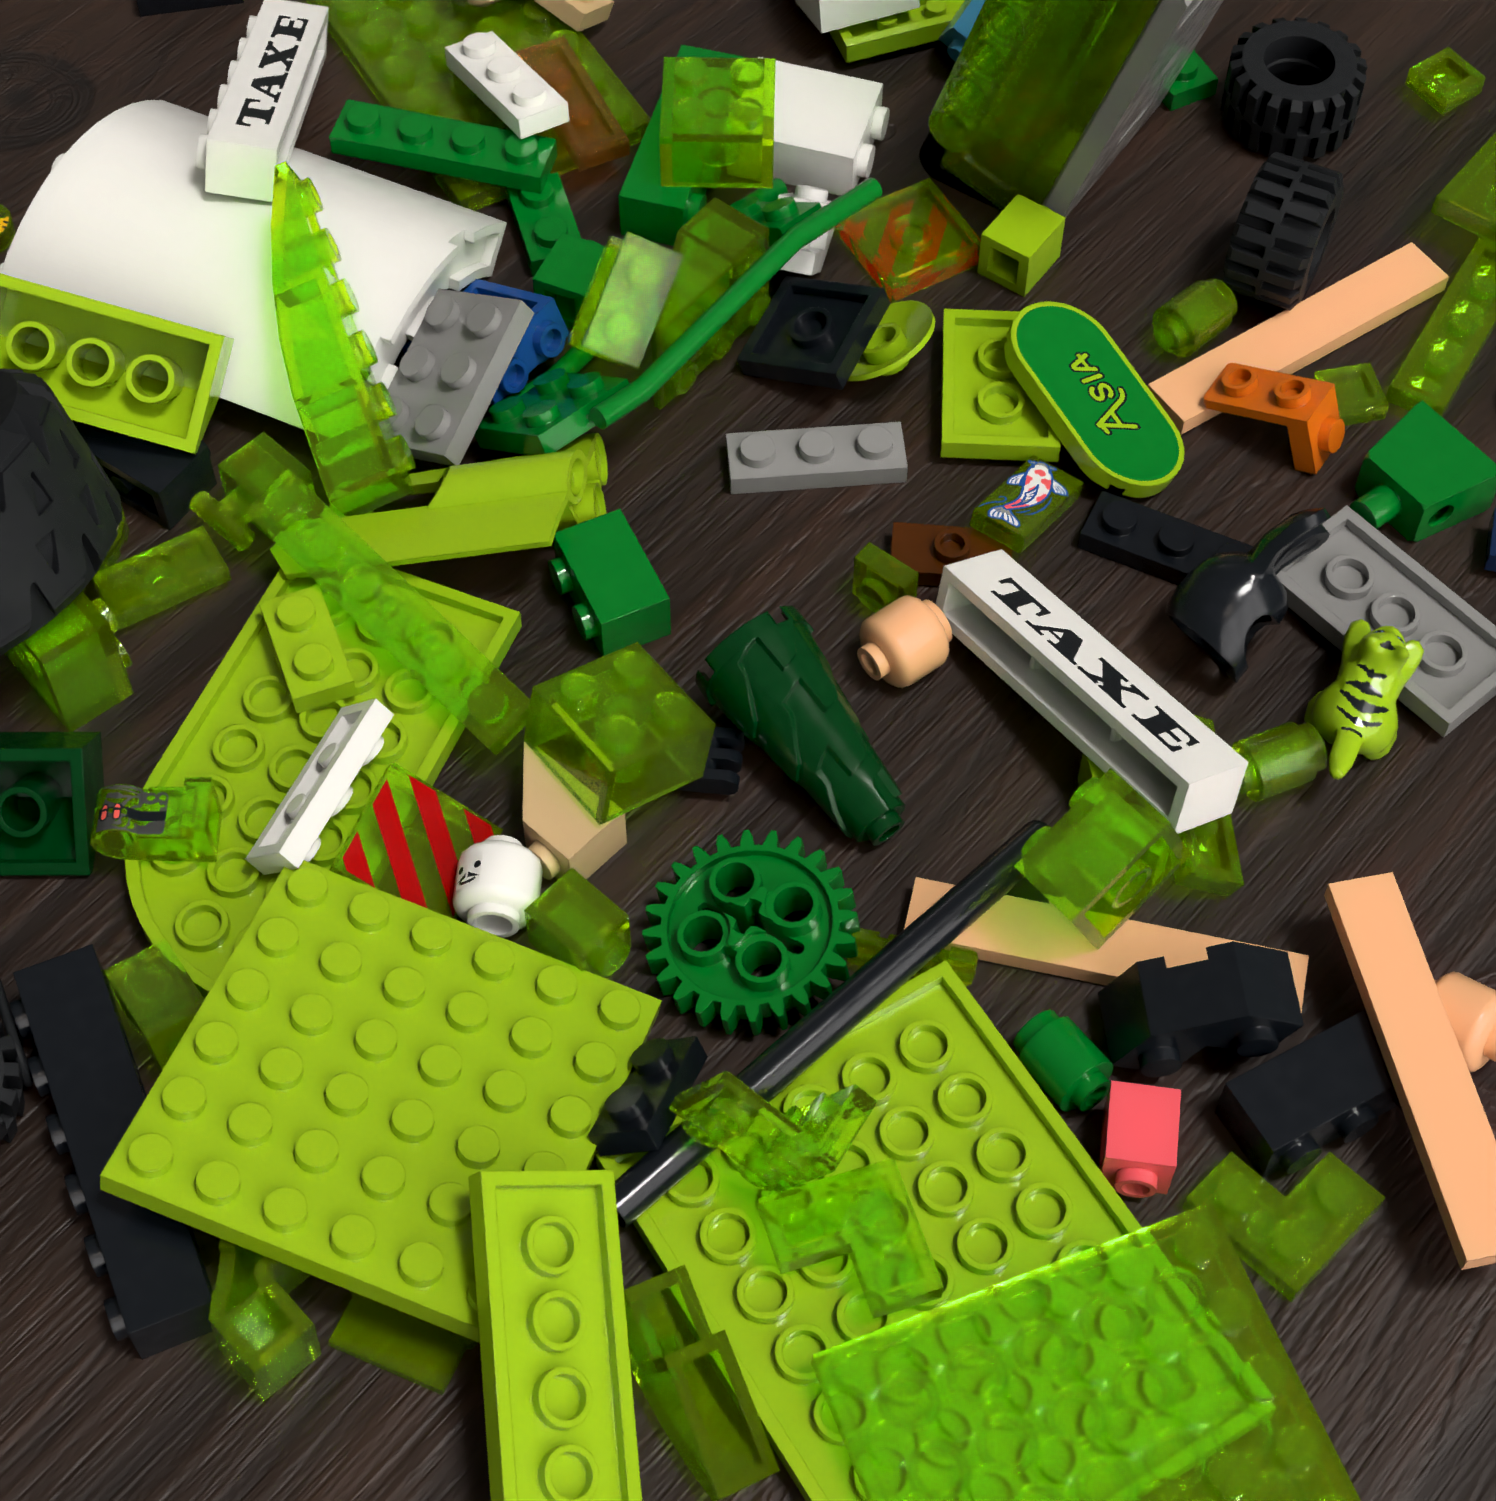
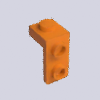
M1229 363L1203 396L1207 409L1287 426L1294 468L1298 471L1316 475L1330 454L1336 453L1339 450L1344 439L1345 423L1339 415L1334 383Z

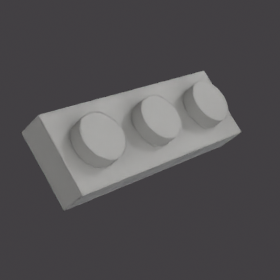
M901 422L726 433V453L731 494L907 482L908 465Z

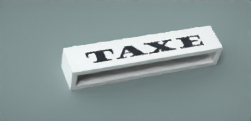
M264 0L258 16L250 15L246 38L241 37L239 41L237 61L231 60L227 84L220 85L217 109H210L207 134L201 133L199 135L196 167L198 169H205V192L275 202L326 59L329 7L287 0Z
M1000 549L944 566L936 605L948 619L952 634L1172 835L1232 814L1249 762L1005 551Z

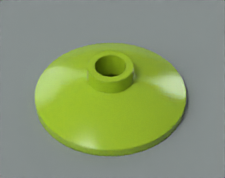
M913 300L891 303L848 381L869 380L881 375L889 376L904 369L910 359L926 345L934 332L936 322L929 306Z

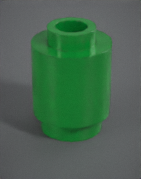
M1045 1010L1031 1018L1017 1033L1013 1046L1020 1053L1019 1060L1032 1078L1062 1111H1071L1079 1108L1081 1111H1087L1106 1097L1111 1083L1109 1078L1113 1072V1064L1069 1017H1059L1054 1010Z

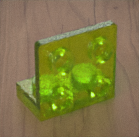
M724 1071L678 1094L669 1106V1109L683 1120L682 1127L690 1137L707 1147L720 1148L739 1163L737 1169L749 1183L762 1190L779 1193L834 1172L878 1101L854 1084L829 1096L826 1093H821L810 1104L802 1108L794 1105L783 1114L732 1073Z

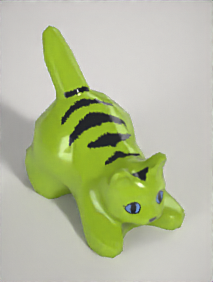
M1362 619L1352 621L1344 635L1341 664L1336 680L1323 691H1319L1308 702L1304 718L1306 729L1311 737L1324 738L1328 743L1333 744L1329 755V773L1334 779H1342L1353 766L1357 754H1363L1369 760L1382 758L1389 753L1397 738L1399 727L1396 701L1405 684L1419 666L1424 649L1419 641L1409 640L1405 642L1402 633L1394 626H1381L1371 631L1368 622Z

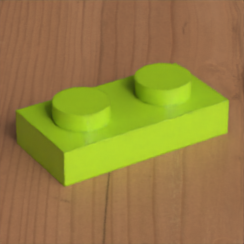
M319 584L259 602L261 613L296 714L357 695L352 673Z

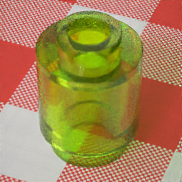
M1210 278L1206 281L1198 280L1155 310L1152 318L1153 334L1158 345L1163 350L1176 356L1188 357L1230 326L1232 317L1237 313V301L1232 290L1224 282L1216 278Z
M1289 721L1238 740L1231 746L1249 762L1239 793H1245L1255 802L1313 781L1317 772L1324 770L1328 762L1327 751L1322 737L1317 729L1308 722L1297 725Z

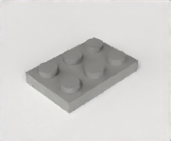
M438 289L407 352L401 359L400 366L382 402L375 411L374 418L363 440L379 452L449 466L460 465L534 312L522 300Z

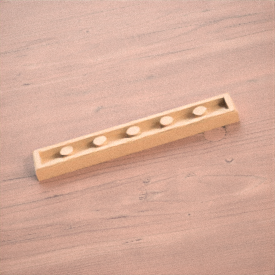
M1410 242L1301 301L1290 311L1284 310L1149 383L1147 387L1182 435L1222 413L1207 409L1203 396L1227 364L1237 363L1293 374L1444 291L1449 276L1413 242Z
M1390 872L1329 883L1324 893L1325 900L1460 1269L1465 1270L1495 1264L1496 1140L1394 874Z
M916 877L904 929L955 885ZM1004 895L941 952L1106 986L1139 961L1164 956L1167 968L1208 960L1206 947L1232 941L1244 944L1250 943ZM1286 951L1288 952L1302 1013L1309 955Z

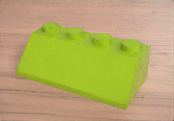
M0 273V369H21L24 373L36 374L37 377H41L51 388L71 420L193 454L197 453L221 394L234 343L233 338Z

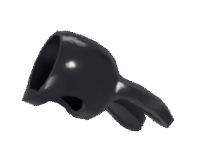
M1325 507L1306 509L1291 514L1266 532L1254 547L1246 553L1240 551L1221 552L1202 561L1188 573L1169 597L1165 611L1169 619L1196 644L1226 668V675L1235 683L1239 681L1248 669L1246 652L1253 636L1265 625H1279L1288 610L1287 591L1277 577V574L1291 563L1318 549L1327 541L1330 534L1322 523L1331 517Z

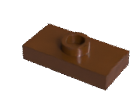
M893 522L888 582L940 586L945 565L1000 549L1012 558L1013 531Z

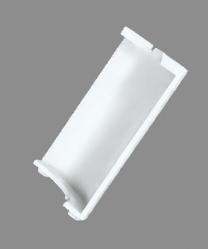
M145 100L131 103L112 112L85 132L66 153L60 154L55 159L50 174L33 198L17 229L5 261L0 265L1 274L233 338L234 343L220 398L348 447L369 445L363 440V437L399 368L394 366V363L407 339L413 340L426 310L438 289L447 290L450 288L460 291L476 279L491 277L507 224L505 221L296 147L292 151L275 202L205 192V169H198L196 167V151L199 135L201 133L207 134L208 116L164 100Z

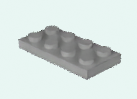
M1346 505L1322 523L1330 534L1327 541L1318 549L1291 563L1277 574V577L1287 591L1288 607L1341 652L1344 635L1350 623L1359 619L1368 622L1371 631L1381 626H1394L1402 633L1405 642L1409 640L1419 641L1424 649L1422 660L1414 674L1405 684L1398 700L1444 738L1496 695V626Z

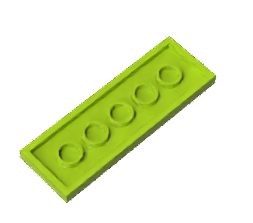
M614 1170L479 1171L468 1176L491 1501H642Z

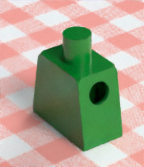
M1422 400L1368 451L1363 459L1355 484V491L1359 498L1351 503L1350 508L1376 529L1388 522L1408 541L1418 542L1474 517L1491 507L1496 494V463Z

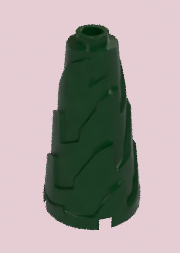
M779 606L781 614L785 618V621L776 623L768 611L758 615L731 633L705 658L714 674L709 679L705 672H699L698 670L695 678L697 687L711 706L716 704L732 723L744 733V736L762 748L792 781L802 786L850 839L854 838L856 842L869 839L873 846L884 843L893 837L905 823L900 817L905 810V804L899 797L902 791L872 747L850 702L833 677L829 662L811 635L814 631L798 609L793 606Z

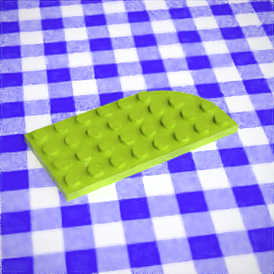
M391 567L287 579L282 569H279L259 602L319 584L352 673L357 695L296 714L261 613L259 603L257 604L142 789L146 793L157 795L158 793L165 792L169 796L163 833L136 834L129 831L127 833L125 868L131 902L145 937L156 955L174 976L189 989L206 998L280 874L278 872L264 875L245 858L340 709L375 698L394 714L381 735L384 738V744L375 758L359 770L350 785L353 788L350 800L340 812L330 817L318 836L321 839L320 848L309 862L369 885L349 873L343 861V856L358 831L376 888L390 860L372 804L387 779L404 835L407 833L419 811L409 775L432 788L522 627L519 611ZM150 795L146 799L153 801L156 798L154 795ZM161 795L159 799L165 801L167 797ZM159 802L154 804L144 803L141 808L134 809L138 811H160V808L166 805H160ZM131 818L129 829H133L135 824L144 826L152 821H138Z

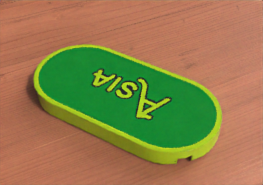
M1053 301L1033 303L1023 308L1016 315L1007 332V341L1004 344L1006 363L1080 469L1093 482L1106 489L1110 485L1124 489L1125 491L1122 493L1124 496L1144 498L1163 491L1174 479L1183 464L1184 444L1182 437L1172 419L1104 327L1084 311L1068 304Z

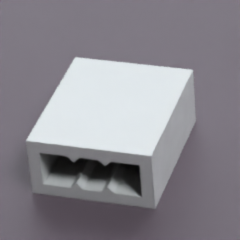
M758 57L727 129V171L767 180L780 178L786 184L829 190L831 194L841 196L857 186L860 177H869L875 156V145H873L875 139L881 141L884 139L890 109L882 107L883 83Z

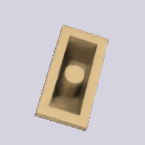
M534 734L524 741L522 821L526 848L539 858L543 869L542 877L547 880L555 877L573 892L627 844L625 810Z

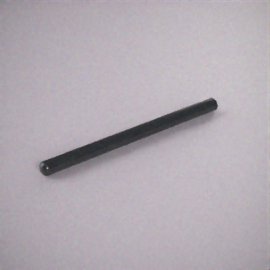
M1032 820L1027 822L665 1137L659 1150L647 1152L615 1180L618 1225L627 1228L1047 859L1057 847V838L1054 831L1042 821Z

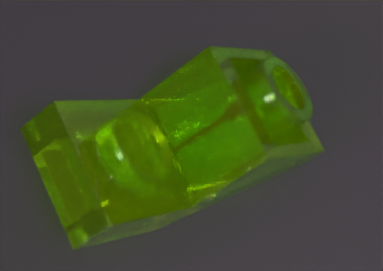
M162 940L103 970L131 1029L143 1037L160 1073L205 1000L166 940Z

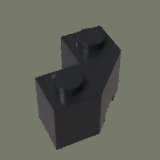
M1232 941L1206 947L1208 960L1167 968L1164 956L1136 962L1098 992L1111 1063L1117 1067L1140 1070L1143 1075L1148 1077H1162L1177 1072L1182 1067L1183 1062L1206 1046L1235 1050L1243 1057H1260L1272 1053L1278 1048L1279 1042L1304 1026L1288 952Z

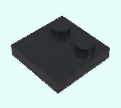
M785 276L737 358L743 374L843 390L890 305L884 288Z

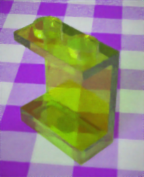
M626 232L623 240L609 236L566 345L618 367L639 369L684 255L630 232Z

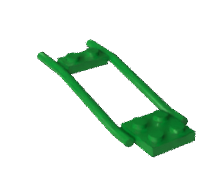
M870 177L821 207L820 202H795L793 197L778 199L779 194L788 193V190L780 178H774L701 223L548 371L527 383L520 392L512 393L490 407V416L481 421L475 433L479 447L526 455L552 453L558 451L594 426L606 429L632 412L658 392L801 248L881 198L883 191L880 183ZM715 243L716 247L768 248L630 384L627 378L601 376L600 372L577 374L710 244Z

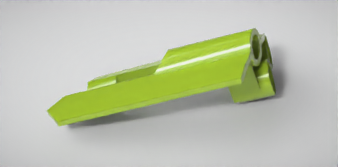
M599 433L584 434L552 453L522 455L455 465L447 468L347 484L330 496V506L323 519L296 523L270 548V551L287 579H296L552 546L557 531L607 513L601 489L602 486L606 485L608 479L605 446ZM436 492L428 506L372 513L380 499Z

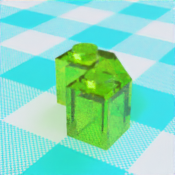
M220 1238V1260L215 1291H212L208 1320L219 1350L259 1397L266 1401L322 1354L314 1323L288 1295V1293L311 1275Z

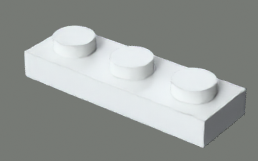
M493 31L473 33L465 37L461 42L444 47L447 67L520 139L570 122L568 102Z
M376 698L340 709L245 860L262 874L267 875L281 872L283 867L290 870L298 869L303 860L309 862L315 856L321 845V839L318 837L330 817L340 812L350 800L353 794V788L350 785L361 767L373 760L384 744V738L381 735L394 716L390 710Z

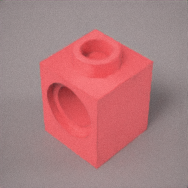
M1111 1080L1103 1109L1099 1169L1118 1193L1133 1198L1151 1197L1156 1193L1167 1195L1177 1167L1181 1089Z

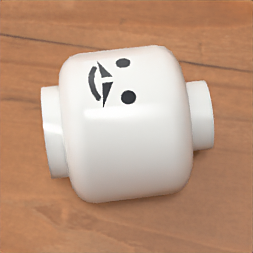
M505 835L488 837L485 841L475 843L464 850L457 864L452 902L456 914L468 925L502 938L517 933L519 929H522L534 920L539 909L543 875L539 858L531 850L522 846L520 841Z

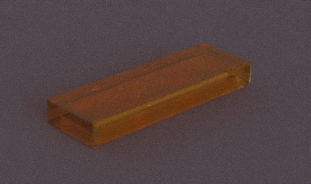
M565 36L515 52L568 102L570 122L553 128L579 171L630 155L629 139Z

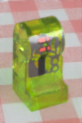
M185 777L184 787H149L148 789H142L133 785L115 784L101 788L96 796L90 845L102 855L116 859L217 862L223 811L212 777Z

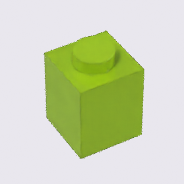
M1017 194L981 234L977 273L1025 297L1060 257L1066 217L1044 205H1040Z

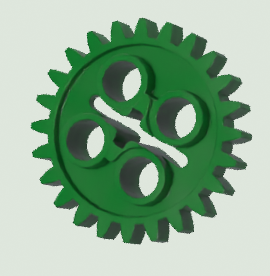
M744 830L740 846L732 848L722 834L718 835L716 853L709 855L696 845L692 848L696 862L693 867L689 868L675 861L671 864L677 881L676 885L667 882L656 883L655 888L659 900L663 904L646 905L645 911L652 927L642 930L648 950H652L646 954L652 974H659L656 980L663 996L674 993L673 999L680 1014L696 1006L695 1013L699 1025L704 1028L718 1014L721 1015L725 1033L729 1035L736 1029L740 1019H748L754 1036L760 1035L763 1019L773 1017L775 1023L782 1031L786 1030L788 1025L787 1011L795 1008L802 1016H805L811 1011L809 998L815 995L824 1000L833 992L828 978L845 981L850 977L847 962L843 958L858 956L856 937L852 935L860 932L858 913L852 911L856 907L852 888H843L845 883L839 866L827 869L825 852L822 849L811 853L805 858L803 840L798 836L783 849L780 848L777 831L775 830L770 831L763 845H755L750 830ZM737 887L751 888L742 896H726L729 891ZM704 908H709V909L714 910V911L702 910V909H704ZM795 911L809 912L808 916L800 921L789 922L783 920L786 915ZM713 939L720 941L716 947L709 951L700 952L693 950L699 943L705 940ZM788 950L795 951V952H799V951H803V952L800 953V954H794V953H792V952H790V951H788ZM771 964L779 967L769 976L757 977L751 975L756 968L762 965Z

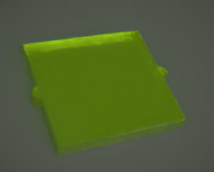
M350 1291L352 1299L329 1340L330 1346L443 1395L466 1349L474 1348L477 1342Z

